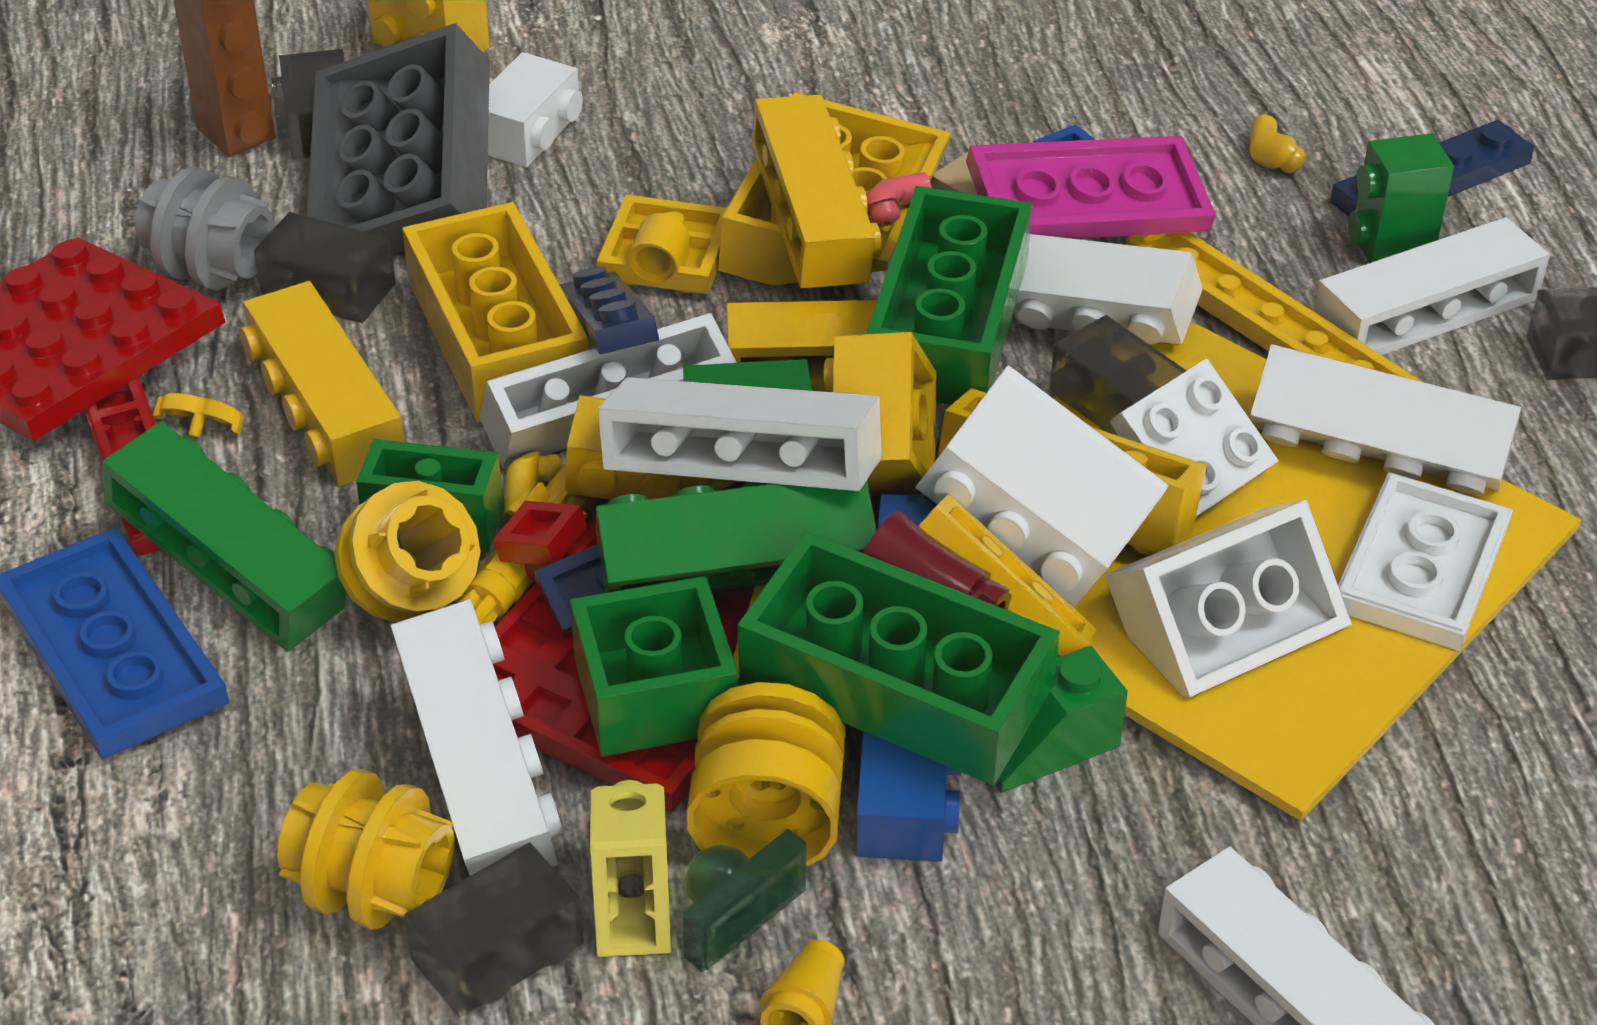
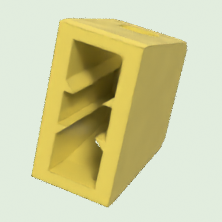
M636 780L620 781L613 786H598L591 790L590 853L597 957L671 953L664 787L657 783L643 784ZM629 874L643 876L644 894L634 898L620 895L618 880Z

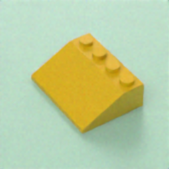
M794 92L792 96H806V95ZM824 100L830 117H837L839 121L840 144L843 151H850L852 155L856 186H863L867 193L884 179L925 172L931 181L949 145L951 132ZM755 159L722 216L718 271L772 286L796 283L798 280L757 160ZM909 204L897 206L901 213L898 221L889 226L879 227L882 242L881 255L879 258H873L871 273L888 270Z

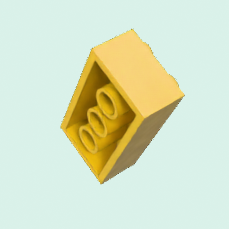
M514 202L402 227L409 284L476 423L481 422L479 415L487 381L589 350V339Z

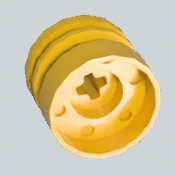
M756 682L730 688L709 702L699 719L698 742L695 748V770L691 777L687 805V831L700 850L721 864L745 872L780 874L801 870L821 860L828 854L837 841L846 728L835 708L815 693L789 684Z

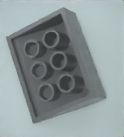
M456 23L316 71L305 251L309 255H405L402 227L487 208L490 60Z

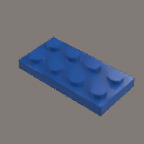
M116 527L0 574V600L101 760L230 703L226 684Z

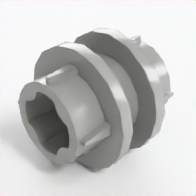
M192 166L180 170L171 180L166 178L155 180L145 190L142 198L139 199L140 202L135 217L137 241L144 248L142 253L153 258V263L163 275L180 280L191 277L195 284L217 291L229 286L233 281L237 282L238 277L249 279L256 276L264 268L268 258H270L275 237L274 217L267 208L269 203L257 199L253 188L246 181L232 176L218 179L214 172Z

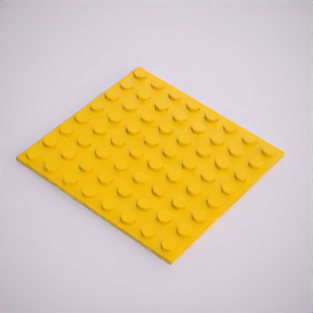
M1191 321L1182 345L1162 342L1146 344L1127 338L1053 399L1090 427L1119 436L1110 424L1114 417L1203 360L1208 359L1252 422L1250 414L1267 359ZM1256 428L1261 435L1263 429ZM1264 439L1279 461L1195 518L1193 533L1186 540L1264 507L1307 500L1338 585L1387 477L1388 471L1383 469L1385 461L1360 455L1358 463L1346 462L1323 454V445L1299 439L1296 447H1290ZM1422 471L1420 479H1414L1513 510L1508 530L1461 651L1349 616L1352 625L1192 697L1183 698L1127 637L1105 578V574L1149 555L1135 551L1127 543L1109 568L1073 608L1097 629L1089 646L1095 649L1128 690L1125 716L1299 821H1302L1579 529L1582 519L1503 479L1499 491L1485 488L1483 495H1472L1446 486L1447 477Z

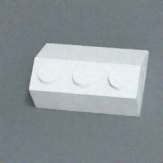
M1008 365L915 488L936 504H939L949 493L1062 598L1075 607L1109 568L1163 496L1169 485Z
M1307 500L1261 508L1105 574L1127 637L1183 698L1192 697L1352 625Z

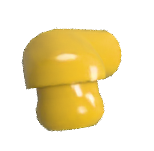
M1258 115L1251 122L1249 146L1250 156L1253 161L1265 168H1280L1286 174L1296 173L1305 162L1306 154L1304 149L1296 146V140L1290 136L1277 133L1278 125L1273 117L1269 115Z
M533 451L514 460L509 465L505 478L504 521L508 522L511 516L507 513V510L523 491L530 493L537 483L542 482L546 487L563 467L560 456L556 454L541 456L540 451Z

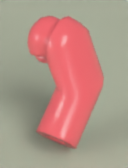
M925 172L891 177L877 183L866 193L870 223H877L879 227H885L898 221L901 213L897 206L910 204L916 186L932 188L928 175Z

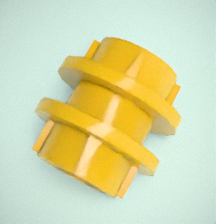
M421 481L393 483L355 507L339 528L334 556L338 578L351 600L372 616L397 623L441 609L461 597L476 576L481 551L476 525L464 505L443 488ZM397 537H399L400 543L405 550L399 548ZM410 554L415 555V557H416V562H417V568H416L415 561H414V559L412 558V556H411Z
M363 769L350 770L336 781L335 784L309 783L293 800L283 821L278 839L277 858L279 868L281 869L279 875L300 884L303 902L311 910L322 914L338 912L347 904L350 918L358 926L370 930L383 928L396 915L404 918L407 914L415 917L424 916L441 895L450 873L455 848L454 830L452 829L454 823L431 814L429 797L422 788L410 784L396 785L385 794L384 784L375 773Z

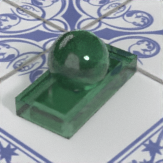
M787 829L750 859L744 852L730 845H713L698 852L689 863L684 880L687 894L693 902L692 905L682 912L684 958L701 972L710 969L805 892L806 842Z

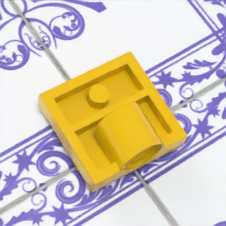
M626 194L597 259V267H605L607 273L615 271L627 285H642L671 289L682 293L709 295L718 272L722 216L727 208Z

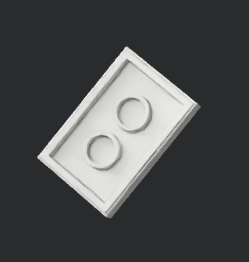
M1388 472L1338 584L1348 615L1461 651L1508 530L1513 510Z

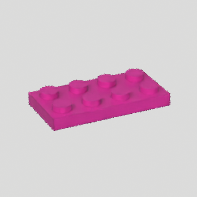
M1182 136L970 145L966 159L977 195L1033 203L1030 234L1081 239L1206 232L1211 230L1216 217Z

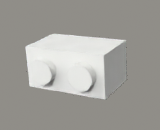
M524 52L512 61L489 84L488 156L528 167L543 150L548 149L553 140L570 122H574L581 112L583 96L578 86V68Z

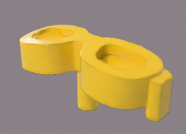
M168 393L158 397L153 412L155 419H163L164 414L192 418L188 436L193 438H200L205 418L230 426V430L240 436L245 418L241 412L223 402L181 393Z

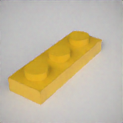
M949 493L919 524L929 535L961 557L990 572L992 580L1007 587L1012 595L1008 606L1009 610L1017 615L1060 631L1058 654L1061 657L1089 646L1097 629Z

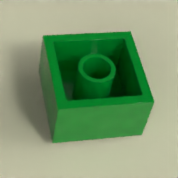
M701 576L570 599L574 658L601 757L698 739L699 719L709 702L730 688L738 687V671L707 577Z

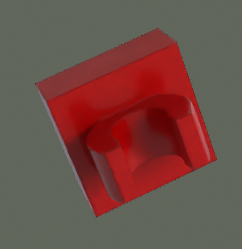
M525 500L493 539V543L500 561L525 564L528 578L536 582V570L575 554L573 544L587 528V524L580 505Z

